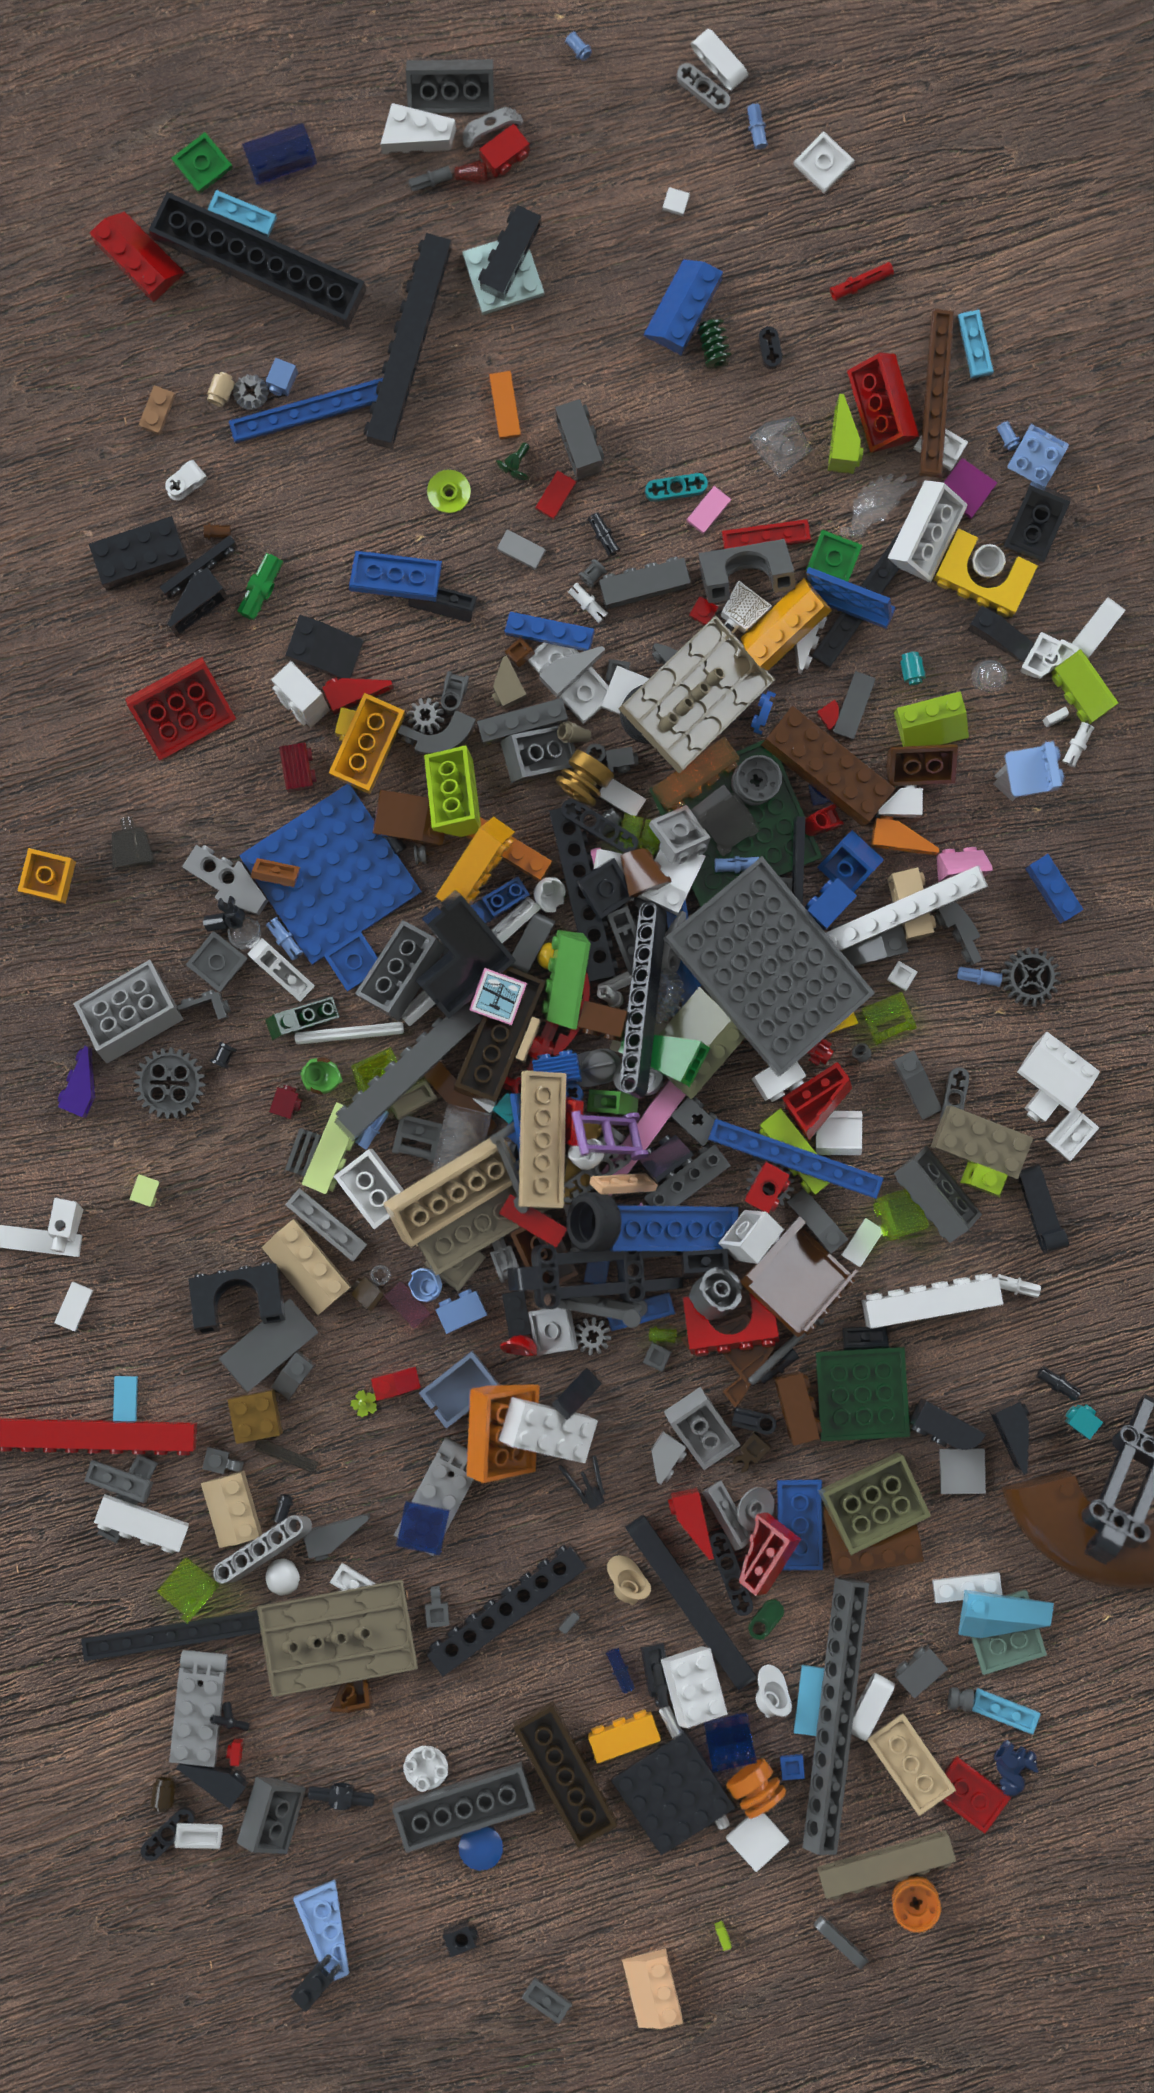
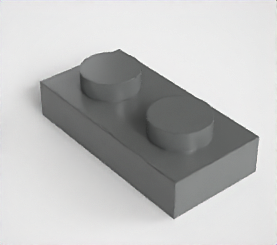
M536 1977L533 1978L522 1995L523 2000L558 2024L572 2005L569 2000Z

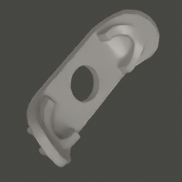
M500 108L470 122L463 132V144L465 147L471 148L476 141L481 139V136L507 124L509 126L515 123L522 125L524 121L515 109ZM487 120H496V123L491 126L485 125Z

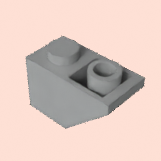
M665 1431L661 1433L651 1448L656 1480L659 1484H662L663 1481H669L674 1473L672 1470L676 1462L680 1464L687 1454L684 1451L686 1446Z

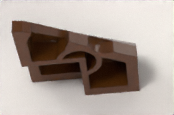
M637 849L620 855L630 897H637L650 889L658 890L672 882L671 878L665 876L660 870L661 865L654 861L653 855L648 849Z

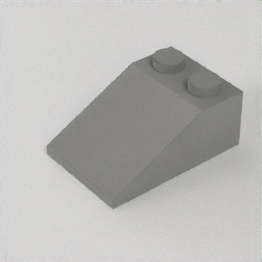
M701 1387L664 1411L670 1425L703 1470L741 1446Z

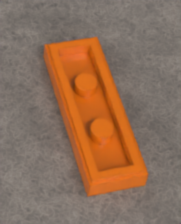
M511 371L489 374L499 440L519 437L521 433Z

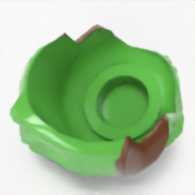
M322 1057L309 1060L303 1066L300 1073L306 1089L320 1095L331 1093L343 1081L336 1064L330 1061V1059Z

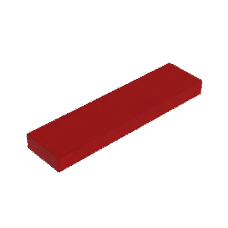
M808 519L722 531L724 549L785 539L786 545L811 542Z

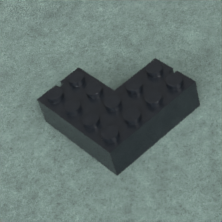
M456 890L441 902L443 907L439 908L436 906L422 918L449 952L415 980L448 1018L453 1016L474 997L484 968L501 974L516 961L465 898Z

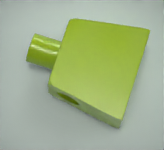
M968 1162L960 1183L1000 1198L1008 1175L978 1163Z

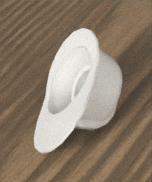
M769 1664L763 1666L758 1673L759 1691L756 1694V1704L767 1718H771L774 1715L787 1716L791 1712L792 1704L785 1678L775 1666Z

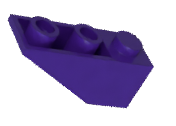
M84 1046L76 1055V1067L74 1070H70L66 1079L69 1083L66 1089L60 1092L57 1101L60 1102L59 1108L87 1118L95 1099L92 1048Z

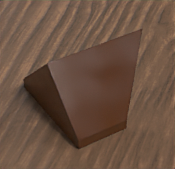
M364 1679L341 1684L329 1712L351 1713L371 1708L373 1699L369 1680Z

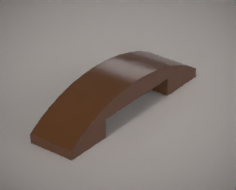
M438 1062L424 1075L427 1081L481 1140L498 1126L473 1098L454 1091L456 1079L441 1062Z

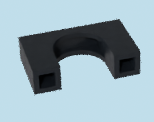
M265 1262L257 1267L242 1266L234 1271L220 1270L216 1274H197L194 1278H188L193 1326L198 1336L220 1332L218 1318L219 1300L227 1290L237 1286H246L256 1291L260 1318L264 1324L286 1320L280 1270L276 1263Z

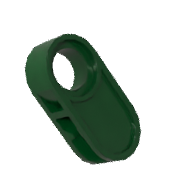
M776 1599L767 1600L750 1620L748 1630L753 1638L757 1640L765 1639L782 1619L784 1608L780 1601ZM761 1622L765 1625V1631L762 1634H755L753 1632V1625L755 1623Z

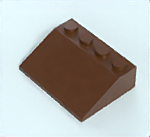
M825 1505L822 1506L832 1572L835 1576L924 1562L917 1523L850 1555Z

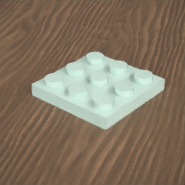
M494 241L462 252L482 315L544 296L530 249L504 300L481 290L480 281L478 280L481 270L483 268L486 269L489 264L488 257L491 250H496L499 243Z

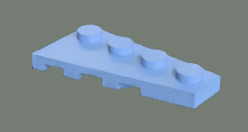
M336 1879L293 1898L319 1963L329 1954L332 1958L324 1968L331 1973L334 1966L339 1964L342 1967L335 1975L333 1981L349 1975Z

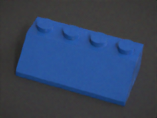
M683 260L643 336L682 356L722 281L723 271L703 261Z

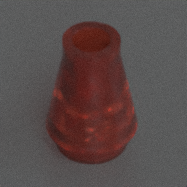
M478 160L462 166H455L456 180L478 183L487 180L485 162Z

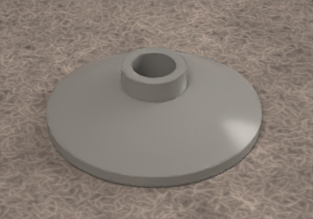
M762 1487L753 1488L745 1493L737 1509L738 1521L744 1529L754 1531L755 1517L758 1513L768 1512L770 1515H773L774 1499L772 1494Z

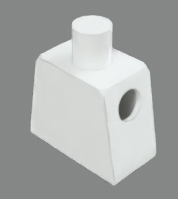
M59 1198L54 1199L48 1227V1235L54 1238L51 1247L52 1251L64 1253L67 1241H75L83 1213V1208L77 1202Z

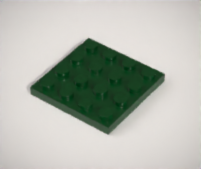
M905 1347L815 1352L819 1421L822 1428V1433H820L821 1442L910 1437Z

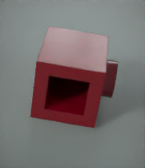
M284 1085L283 1089L277 1087L269 1112L293 1119L295 1111L299 1112L302 1104V1099H299L301 1094L295 1093L297 1088Z

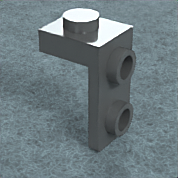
M214 990L202 993V997L195 1000L193 997L181 1000V1005L176 1006L178 1011L182 1012L212 1001L217 1018L220 1021L229 1019L228 1013L231 1012L227 999L223 1000L221 993H215Z

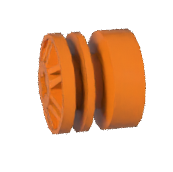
M765 1758L757 1759L746 1765L733 1775L726 1784L735 1799L744 1797L740 1807L746 1809L745 1814L748 1819L755 1818L772 1809L787 1792L783 1785H779L780 1780L778 1778L768 1780L773 1770Z
M919 1875L908 1876L907 1879L899 1881L895 1885L892 1892V1906L897 1922L904 1929L912 1932H924L932 1928L938 1921L941 1913L940 1900L935 1886L927 1878ZM913 1897H917L918 1905H914L912 1902Z

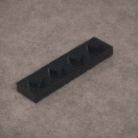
M229 535L161 585L160 589L167 598L178 596L183 591L182 588L193 578L192 575L199 569L204 570L207 567L211 571L218 565L217 562L221 559L231 557L235 553V549L238 548L233 538Z

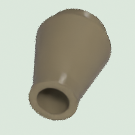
M566 721L559 725L557 736L564 743H587L590 741L591 732L570 721Z

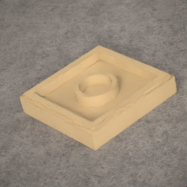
M532 1017L516 1056L517 1061L526 1062L531 1045L541 1025L540 1019Z

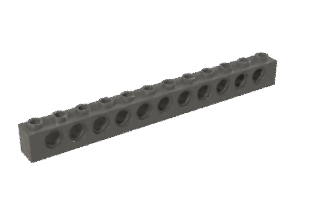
M835 1578L803 1840V1848L818 1855H837L869 1590V1583L853 1578Z

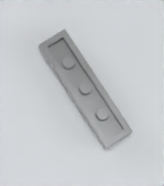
M301 1188L285 1204L353 1262L368 1245Z

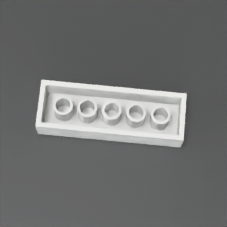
M985 1273L975 1275V1280L963 1277L953 1279V1284L941 1281L931 1283V1288L919 1285L909 1287V1292L897 1289L888 1291L887 1296H882L879 1293L866 1295V1299L861 1300L866 1327L876 1328L1002 1305L1003 1299L999 1278Z

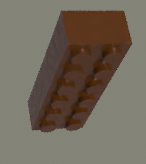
M793 705L761 744V746L832 803L836 804L837 807L862 827L871 821L895 790L890 783Z

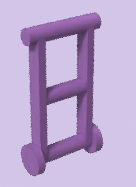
M580 1111L572 1112L581 1156H588L590 1153L630 1154L631 1160H642L649 1156L648 1151L643 1150L636 1122L640 1119L639 1113H629L620 1118L581 1115ZM583 1123L601 1124L606 1146L588 1145ZM611 1125L628 1126L633 1147L615 1146Z

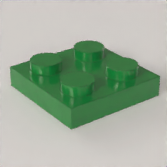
M206 132L171 158L172 162L198 194H201L233 169L232 164Z
M821 530L808 567L849 582L862 545Z

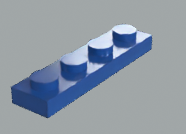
M515 612L509 613L504 631L509 636L582 651L590 650L595 633L593 628Z

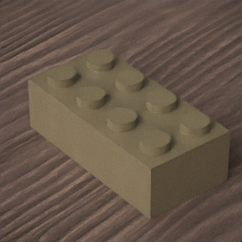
M946 1106L930 1147L967 1162L978 1163L1007 1174L1008 1178L1018 1179L1033 1137L954 1106Z

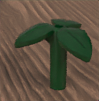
M523 442L518 451L509 455L504 462L497 459L498 467L505 474L510 472L511 476L515 479L528 480L530 477L519 472L518 469L530 446Z

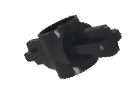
M333 1783L331 1788L310 1786L308 1791L309 1800L329 1802L330 1808L336 1810H349L352 1805L372 1807L375 1799L373 1793L354 1791V1787L347 1783Z

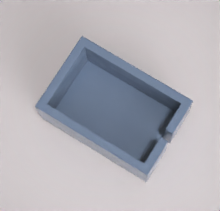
M472 1350L422 1389L419 1394L431 1409L437 1405L438 1409L434 1413L445 1428H448L470 1410V1389L500 1384Z

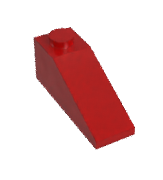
M333 678L327 681L322 689L334 715L340 713L341 707L349 709L360 704L364 693L376 697L394 689L391 680L350 678L338 680Z

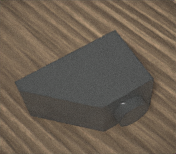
M297 1351L271 1387L290 1400L316 1364Z

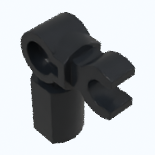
M229 896L228 903L219 898L217 906L223 912L204 917L203 926L207 932L228 927L239 929L243 926L246 914L235 905L236 900L234 897Z

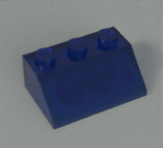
M303 123L242 143L256 185L317 164L312 144Z

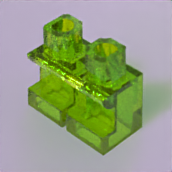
M624 814L622 828L636 836L638 840L637 847L648 849L654 856L655 851L658 850L660 840L649 827L651 820L646 819L642 837L639 838L644 818ZM621 832L619 840L624 843V848L633 847L632 839H622L621 835L623 833Z

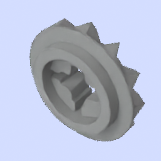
M247 374L245 377L238 379V382L234 385L233 395L241 407L257 409L266 402L268 388L265 381L257 375ZM245 386L251 389L256 387L254 389L256 398L251 394L245 395L247 393Z

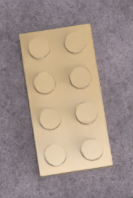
M904 1713L877 1730L867 1739L919 1816L956 1791Z

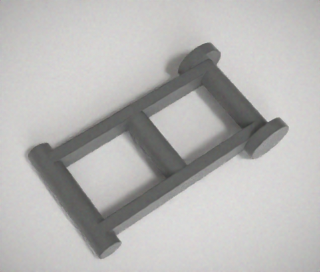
M513 1122L492 1135L490 1141L496 1144L516 1191L517 1197L514 1199V1205L519 1212L526 1213L530 1210V1207H519V1175L517 1171L520 1170V1160L513 1163L504 1138L515 1132Z
M600 1296L561 1299L558 1308L623 1320L626 1326L634 1328L641 1322V1317L646 1314L648 1306L644 1300L630 1303Z

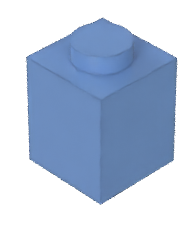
M275 358L266 379L267 387L271 393L278 396L282 394L289 395L298 373L296 365Z

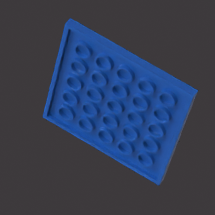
M346 784L239 855L250 873H252L257 858L300 867L295 887L258 879L255 880L311 965L323 959V954L359 931L367 930L422 893L397 854H394L386 838L372 833L374 820L349 784Z

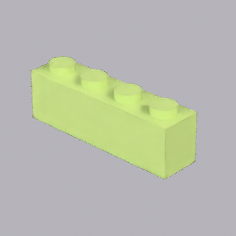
M337 1102L302 1182V1185L328 1195L329 1191H334L337 1180L333 1176L337 1174L338 1170L341 1171L347 1161V1159H344L347 1150L351 1151L355 1142L334 1123L338 1117L336 1112L344 1106Z

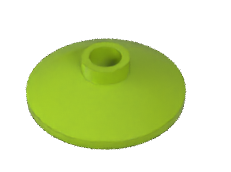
M443 470L436 473L429 481L427 495L431 505L438 511L455 513L463 509L468 503L471 488L467 478L460 472ZM448 490L453 492L451 497L445 495Z

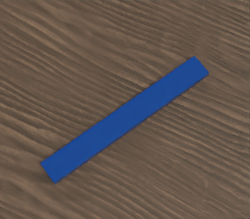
M383 378L231 420L229 425L234 442L236 444L371 406L373 401H377V384L379 381L382 382Z
M715 1119L708 1140L874 1199H877L884 1179L883 1177Z

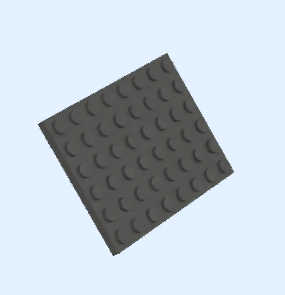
M763 857L755 861L663 938L778 1077L875 994Z

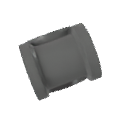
M452 671L447 672L441 697V706L445 714L453 716L455 710L460 711L470 676L466 675L463 677L452 674ZM447 700H455L457 702L456 706L453 708L447 707L445 705Z

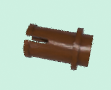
M208 523V525H204V538L211 540V538L231 536V525H211V523Z

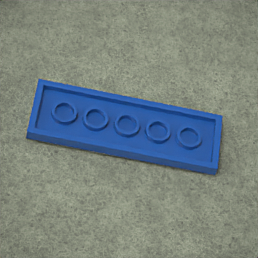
M618 1205L621 1214V1231L616 1243L610 1250L699 1251L724 1249L719 1242L738 1219V1207Z

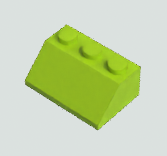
M1081 649L1051 672L1053 682L1056 686H1061L1065 692V699L1070 705L1073 704L1078 711L1077 716L1082 722L1090 725L1110 712L1118 704L1116 698Z
M961 691L898 707L894 712L903 747L944 745L969 738L967 713Z

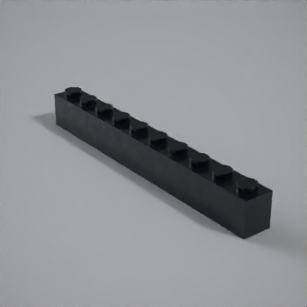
M426 233L424 240L419 242V259L414 260L412 266L414 276L407 283L406 293H408V296L401 303V320L396 321L394 333H396L395 340L390 341L388 348L390 357L388 361H384L382 368L384 377L382 382H378L376 394H378L377 401H373L370 408L372 418L370 422H366L364 435H366L367 443L393 450L452 250L451 239Z

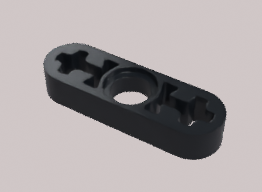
M180 1808L143 1843L140 1852L145 1860H156L175 1842L177 1828L175 1824L180 1820V1814H188L190 1816L188 1824L194 1823L195 1813L191 1808ZM165 1828L172 1829L174 1838L171 1840L164 1839L162 1830ZM157 1841H159L161 1844L157 1846V1848L155 1849L156 1854H154L153 1852L148 1854L147 1845L152 1847Z

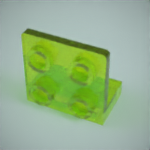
M185 1557L157 1592L183 1614L181 1619L188 1624L219 1587V1584L189 1558Z

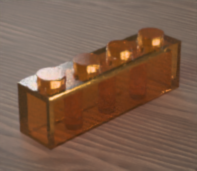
M724 736L700 753L682 772L678 773L675 771L654 786L652 792L667 812L671 809L674 811L681 808L685 804L683 801L689 796L692 799L702 792L701 788L706 784L711 786L720 779L719 775L724 771L730 773L738 767L737 762L740 757Z

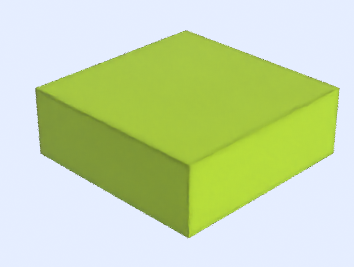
M724 1922L715 1923V1929L723 1950L731 1949V1941Z

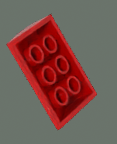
M203 657L125 698L128 708L159 761L236 720Z

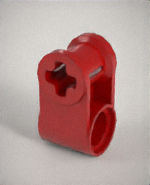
M836 804L818 810L806 817L805 834L814 836L832 831L844 825V822L840 821L837 814Z

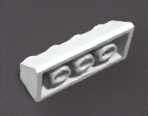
M925 480L888 559L900 569L931 582L968 504L945 483Z

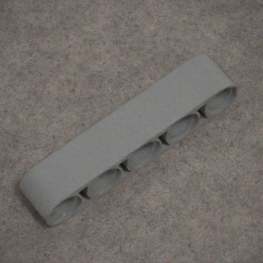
M307 1516L288 1517L219 1563L213 1572L215 1580L219 1583L237 1582L308 1535L312 1529L311 1520ZM298 1520L301 1524V1528L299 1531L296 1529V1523ZM280 1532L283 1535V1540L281 1543L278 1540V1535ZM262 1544L265 1547L264 1554L261 1553ZM244 1556L247 1558L246 1566L243 1564ZM227 1568L229 1569L228 1578L225 1575V1571Z

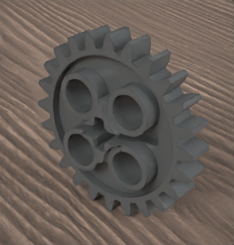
M170 1047L169 1053L164 1048H161V1055L153 1051L154 1058L152 1059L145 1056L147 1064L139 1063L143 1069L142 1072L135 1071L140 1076V1079L133 1080L134 1083L139 1084V1087L134 1089V1092H141L137 1100H145L142 1107L150 1106V1114L157 1110V1117L159 1118L165 1113L166 1119H170L171 1113L177 1119L179 1118V1112L186 1116L187 1108L194 1111L193 1103H201L197 1096L205 1095V1093L200 1091V1087L206 1086V1084L200 1082L206 1075L198 1073L203 1067H195L198 1060L195 1058L190 1061V1053L183 1057L182 1049H179L175 1054V1050ZM163 1066L165 1073L162 1077L157 1078L154 1071L156 1067ZM180 1067H185L187 1070V1075L183 1079H179L176 1075ZM171 1077V1080L175 1082H189V1086L172 1085L169 1089V1086L152 1085L150 1082L152 1080L169 1081ZM156 1088H161L164 1093L163 1097L159 1100L153 1097V1092ZM179 1089H183L186 1093L182 1101H178L175 1098V1093Z

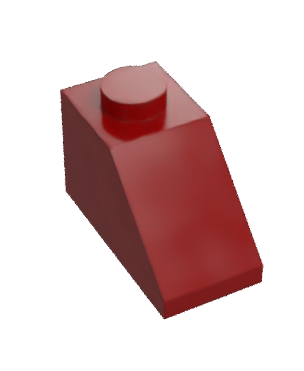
M416 1366L371 1379L376 1401L421 1388Z

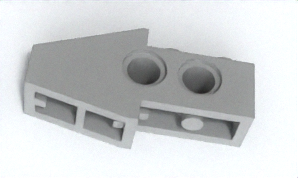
M196 845L182 867L217 889L218 893L215 899L218 901L219 898H222L225 903H228L229 896H232L236 900L235 905L238 908L259 916L268 900L253 878H251L244 865L238 861L233 868V862L223 856L221 859H218L213 855L215 851L206 845H203L202 848ZM208 862H215L216 868L214 871H205V866ZM228 873L234 874V881L230 884H225L224 876Z

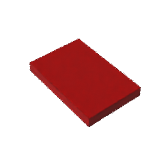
M956 1755L944 1771L956 1791L941 1801L986 1834L1010 1801L1011 1796L1004 1794L998 1786Z

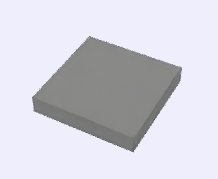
M557 1307L553 1310L542 1309L528 1312L532 1337L537 1347V1356L578 1349L571 1310L559 1309Z
M957 1448L939 1449L940 1494L986 1493L984 1448L968 1450Z

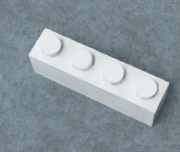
M104 1494L94 1523L98 1524L97 1527L102 1530L110 1531L114 1529L119 1531V1535L131 1539L134 1536L139 1538L140 1542L145 1545L153 1546V1543L162 1546L161 1550L168 1553L180 1551L189 1526L187 1522Z

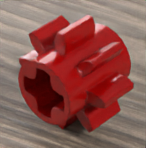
M823 1038L807 1052L811 1056L809 1061L816 1066L820 1062L825 1065L834 1052L830 1049L832 1043Z

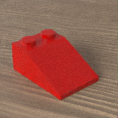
M697 1487L671 1493L672 1499L668 1500L671 1515H676L678 1522L709 1560L714 1559Z

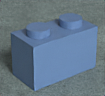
M470 1288L459 1293L460 1298L454 1301L448 1298L438 1303L440 1307L435 1310L446 1334L488 1315L477 1290L472 1292Z

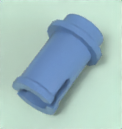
M572 32L566 37L565 43L576 53L577 59L584 61L591 55V47L588 44L586 45L576 32Z
M1009 421L997 426L996 429L1005 443L1004 448H1007L1008 451L1016 449L1020 444V438L1016 437Z

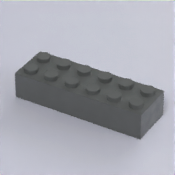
M521 1761L396 1802L392 1810L405 1852L407 1853L535 1811L536 1804Z

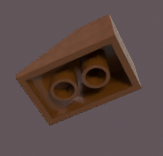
M380 790L373 834L422 845L425 844L431 847L443 845L445 833L433 831L429 797Z

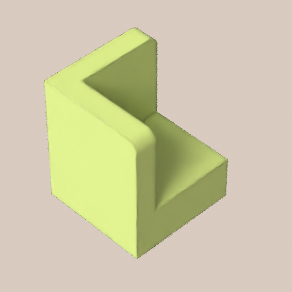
M138 1174L130 1200L154 1207L157 1200L154 1197L159 1181Z

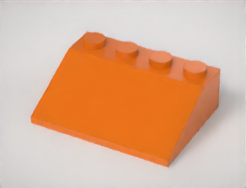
M494 1385L470 1389L468 1477L486 1483L536 1472V1452L512 1447L499 1441L511 1397L539 1403V1385Z

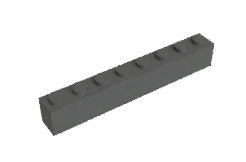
M465 1004L450 1018H438L432 1024L434 1029L428 1034L423 1032L416 1039L417 1044L413 1048L408 1046L400 1054L402 1058L397 1063L394 1061L389 1063L384 1068L385 1074L381 1077L375 1076L368 1083L370 1087L365 1092L360 1090L352 1098L354 1102L349 1107L344 1105L336 1112L338 1117L334 1123L354 1141L480 1024L482 1018L476 1012L469 1010L470 1006L468 1004Z

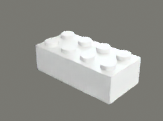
M291 661L271 679L275 685L273 690L280 699V702L286 709L293 711L292 713L295 715V718L303 726L308 724L312 728L330 711L322 693Z
M511 1397L499 1441L512 1447L585 1463L598 1420L576 1412L566 1420L555 1407Z

